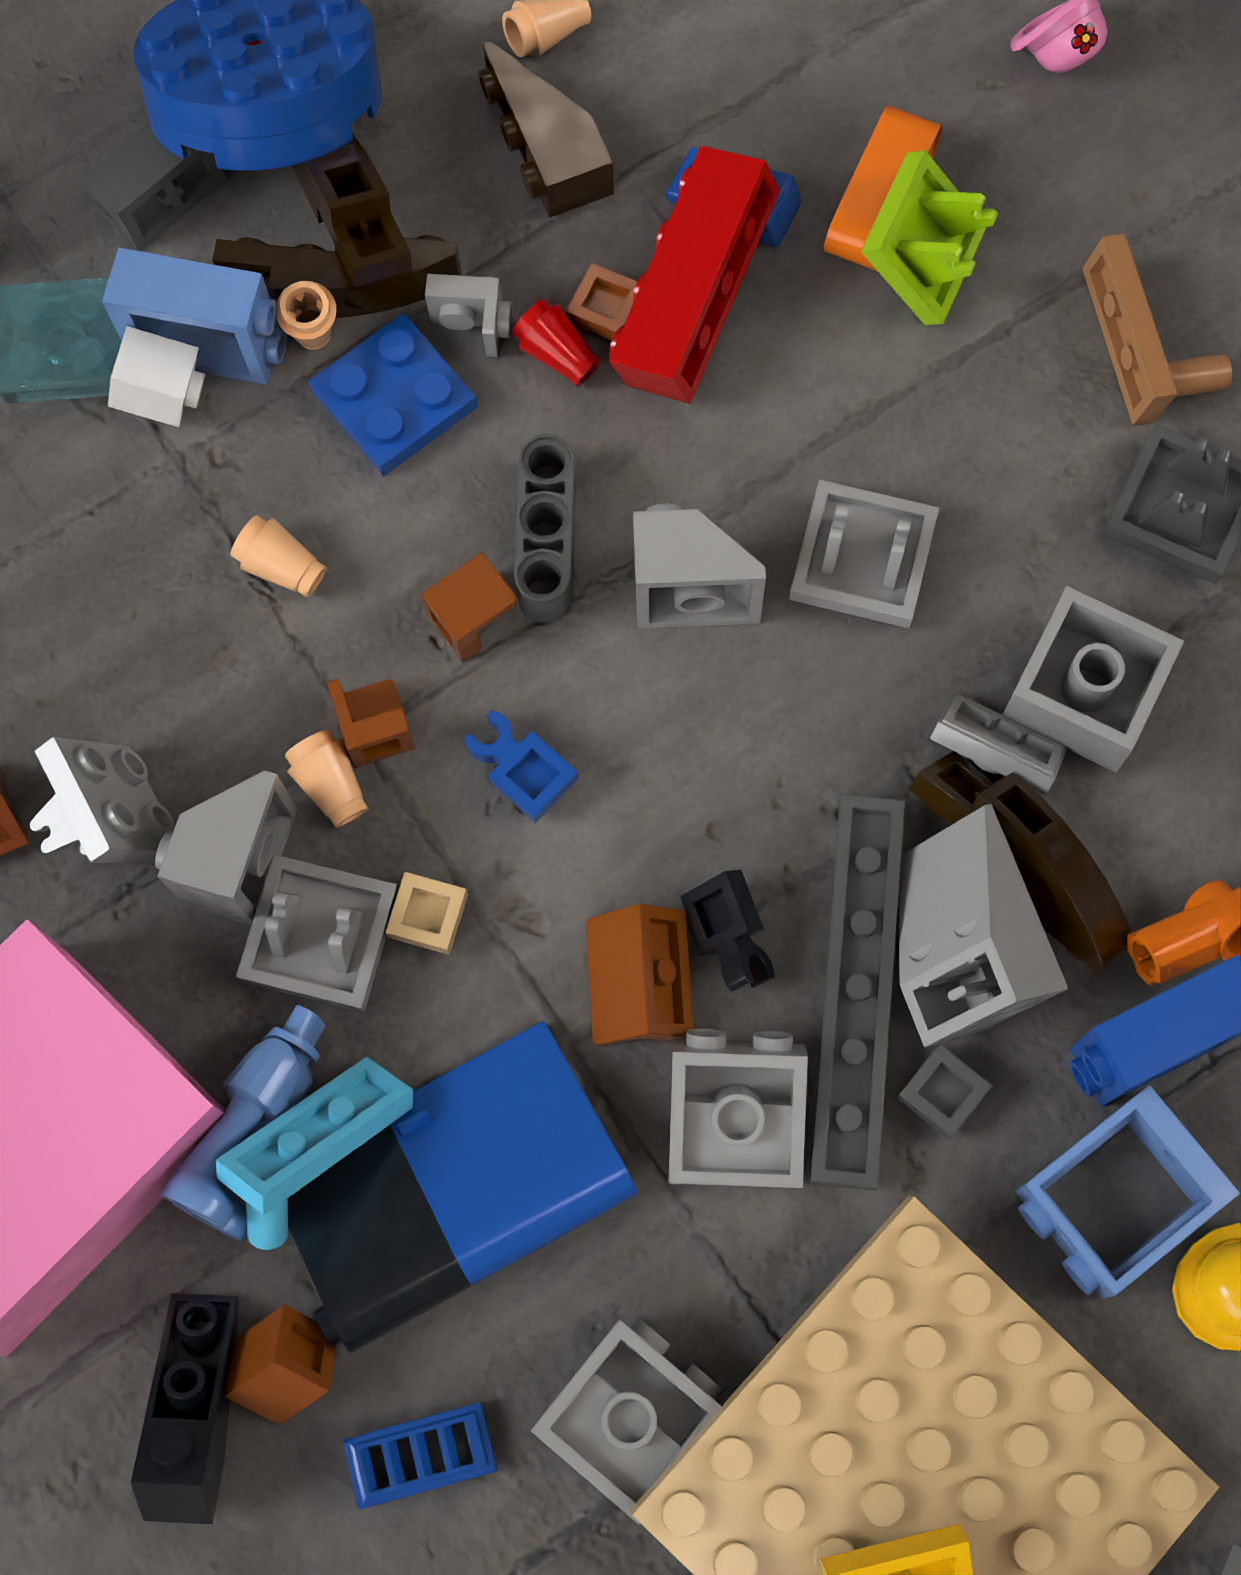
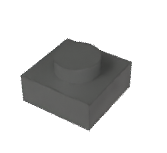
M939 1044L898 1095L897 1099L950 1140L993 1085Z

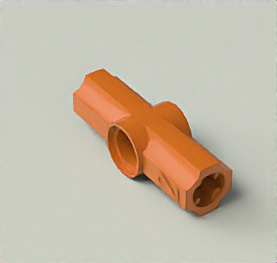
M1224 881L1208 882L1190 896L1183 911L1128 934L1127 952L1134 962L1137 974L1151 986L1156 983L1166 982L1220 957L1226 961L1238 955L1241 960V886L1233 889Z

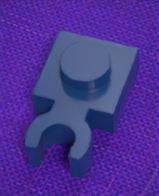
M491 710L487 714V719L491 727L499 732L498 739L494 743L486 745L478 742L469 733L464 738L467 750L473 758L480 762L496 763L498 765L488 775L489 782L536 824L579 779L578 771L533 731L518 743L513 739L511 726L506 717L499 712Z

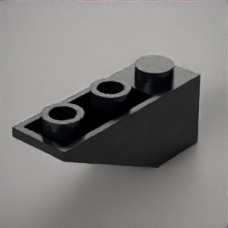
M171 1293L131 1478V1486L143 1521L213 1525L225 1461L230 1400L225 1398L224 1395L236 1341L239 1309L238 1296Z

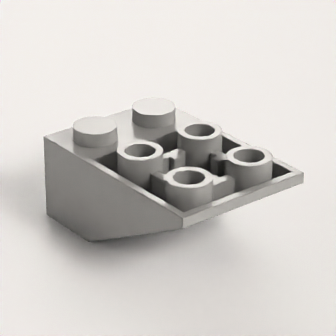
M992 804L984 805L901 855L898 895L900 987L924 1047L975 1035L1069 989Z

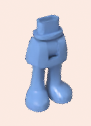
M296 1005L283 1029L274 1027L263 1038L262 1042L255 1045L244 1056L222 1084L231 1100L224 1115L194 1148L185 1161L172 1172L159 1194L161 1197L217 1231L242 1243L245 1242L247 1238L246 1208L237 1200L236 1193L217 1179L216 1159L306 1098L313 1083V1076L307 1065L309 1062L317 1063L320 1054L314 1046L326 1027L318 1015L300 1005Z

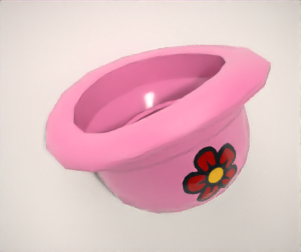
M1068 0L1049 9L1031 20L1013 36L1010 44L1011 50L1013 52L1018 51L1026 46L1029 52H1032L1037 61L1046 70L1054 73H1065L1084 64L1101 51L1107 39L1108 29L1100 9L1099 0Z

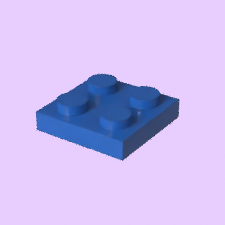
M404 313L308 381L311 392L382 477L478 408L476 396Z

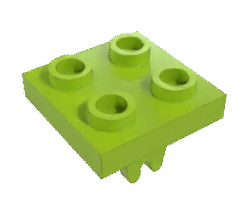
M926 150L906 153L861 253L924 325L944 324L964 277L971 276L976 265L975 261L972 260L986 228L994 225L998 212L990 208L982 209L986 200L983 194L959 192Z

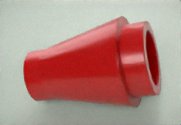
M544 298L534 303L522 315L512 330V335L520 341L518 348L564 376L576 387L586 382L601 363V360L590 350L560 304L552 306Z

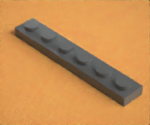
M841 794L839 799L809 1184L873 1191L878 1189L905 800Z

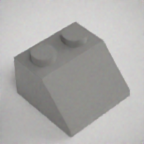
M666 503L653 505L647 508L646 511L633 512L637 629L760 624L766 583V570L761 562L698 509L683 510L679 505Z
M265 770L181 813L174 831H167L163 835L155 858V866L159 869L157 877L184 906L252 925L273 854L282 856L298 811L297 806L279 776Z

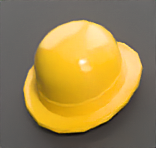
M1234 1223L1212 1229L1190 1245L1177 1264L1172 1293L1178 1317L1194 1337L1219 1350L1241 1352V1223Z

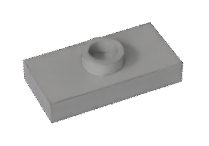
M952 693L930 737L931 740L973 760L977 766L987 772L1004 776L1014 772L1033 790L1045 796L1057 776L1067 750L1065 745L958 693Z

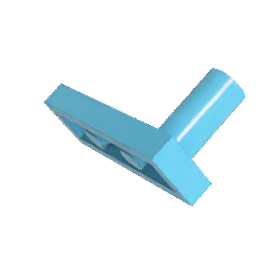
M366 1056L217 1158V1179L246 1201L247 1237L249 1242L254 1247L262 1250L275 1249L284 1244L288 1238L287 1198L413 1108V1089Z

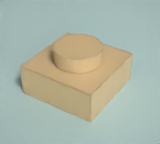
M404 872L385 931L387 937L450 955L467 901V889Z

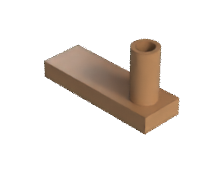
M1126 235L1103 236L1082 267L1132 426L1155 423L1175 397L1227 390L1232 382V367L1225 354L1167 362Z

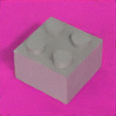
M1066 586L1002 715L1065 745L1067 750L1117 773L1132 752L1182 648L1184 640Z

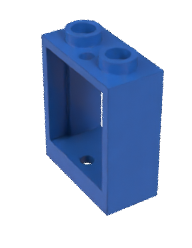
M1236 955L1093 1027L1071 1046L1069 1051L1074 1059L1069 1061V1068L1083 1094L1087 1097L1094 1095L1100 1107H1103L1241 1036V960L1239 956Z

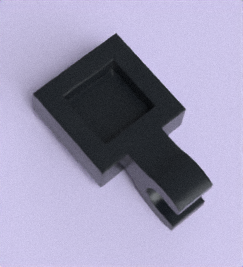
M741 869L724 871L680 896L702 956L718 954L722 976L730 991H736L749 983L752 988L757 987L775 978L770 958L763 949L754 944L750 937L764 930Z

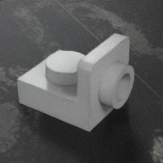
M427 274L425 299L431 323L441 324L452 330H468L474 326H482L486 357L498 358L500 338L511 337L513 317L512 302L502 300L499 278Z

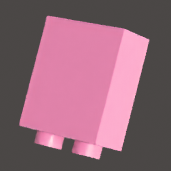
M28 919L0 945L1 1358H6L164 1199L159 1194L172 1172L185 1161L226 1111L62 945Z

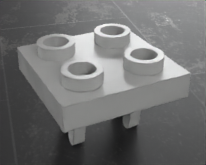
M819 479L789 600L910 629L939 507Z
M52 737L35 750L56 793L30 822V828L33 831L44 832L49 828L51 830L50 836L41 844L42 852L55 854L80 842V852L83 855H87L90 863L155 865L159 843L167 831H174L175 822L168 810L158 802L147 781V767L130 746Z
M273 854L236 978L242 983L365 1013L387 936L385 931L399 891L397 884Z

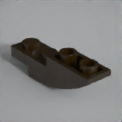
M352 134L353 139L340 148L321 157L292 165L318 223H325L354 287H358L413 270L411 252L391 213L389 193L368 154Z
M422 235L417 238L403 237L411 252L413 271L354 287L336 247L335 251H326L313 244H299L295 247L269 245L259 239L250 237L240 238L237 241L216 239L212 259L214 265L262 273L271 299H274L276 302L282 291L293 283L299 281L317 282L327 288L334 297L336 303L335 318L374 314L424 300L427 274L462 276L457 243L446 242L444 239L432 235Z
M955 751L919 771L909 790L923 800L934 814L947 820L951 825L984 805L992 804L1043 929L1065 946L1066 950L1074 958L1084 962L1094 972L1098 973L1127 950V935L1132 932L1107 879L1088 850L1065 821L1017 774L1012 772L998 782L993 783Z

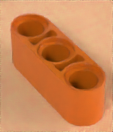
M890 105L885 107L835 212L825 239L823 251L877 271L861 253V250L906 153L926 150L931 158H933L941 137L943 125Z

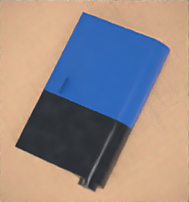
M542 1021L414 1090L413 1108L287 1198L288 1227L323 1303V1306L314 1310V1314L325 1338L331 1347L343 1342L347 1350L352 1353L638 1194V1191L545 1021Z

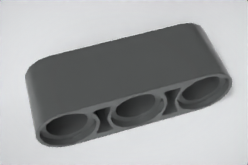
M548 433L536 435L527 440L520 450L518 458L514 578L519 607L525 616L541 623L555 622L568 612L573 599L576 509L574 456L572 448L567 441L558 435ZM547 465L556 466L562 470L555 477L547 479L540 478L534 474L537 469ZM545 521L555 522L560 526L557 532L549 536L536 535L531 531L535 525ZM542 578L553 579L559 583L556 590L544 595L533 593L528 589L534 581Z

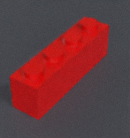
M700 145L692 166L687 167L683 172L679 183L677 202L670 218L665 220L659 228L654 256L647 272L641 274L636 282L631 310L624 326L619 327L612 338L609 363L628 387L691 404L780 192L766 160Z

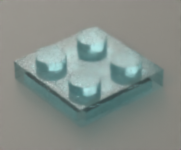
M109 277L0 285V395L6 404L109 396L110 378L122 343L102 304Z

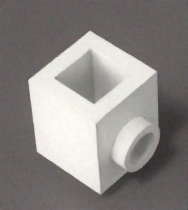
M126 326L110 378L108 407L179 427L185 406L196 409L201 396L206 374L195 371L199 347Z

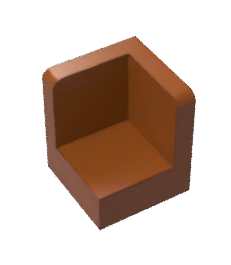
M483 552L421 593L427 617L461 662L482 649L478 631L515 607L517 603L515 594Z
M339 678L327 682L347 750L356 768L415 749L393 680L386 679L348 692L344 691Z
M283 1304L239 1336L235 1341L224 1397L274 1423H283L330 1391L336 1346H330L318 1322Z

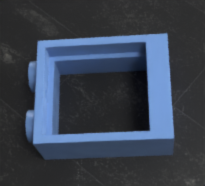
M118 247L102 304L121 341L126 326L199 347L195 371L268 385L273 364L280 365L283 361L287 345V333L280 327L277 321V304L274 299H270L262 273Z
M1150 1085L1134 1094L1015 1190L1016 1194L1024 1202L1018 1207V1210L1028 1226L1043 1240L1051 1236L1068 1257L1062 1262V1265L1070 1278L1084 1293L1090 1295L1095 1291L1101 1299L1113 1297L1120 1293L1240 1194ZM1125 1125H1128L1192 1203L1109 1270L1045 1190Z

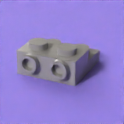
M711 1028L690 1029L687 1031L686 1040H673L669 1183L803 1188L808 1055L805 1045L793 1044V1035L791 1033L773 1030L754 1032L753 1043L726 1042L727 1033L725 1031Z
M619 1319L531 1429V1432L639 1525L640 1522L630 1513V1510L721 1409L722 1406L716 1400L724 1390L693 1363L684 1374L663 1357V1354L671 1345L641 1319H638L631 1329Z

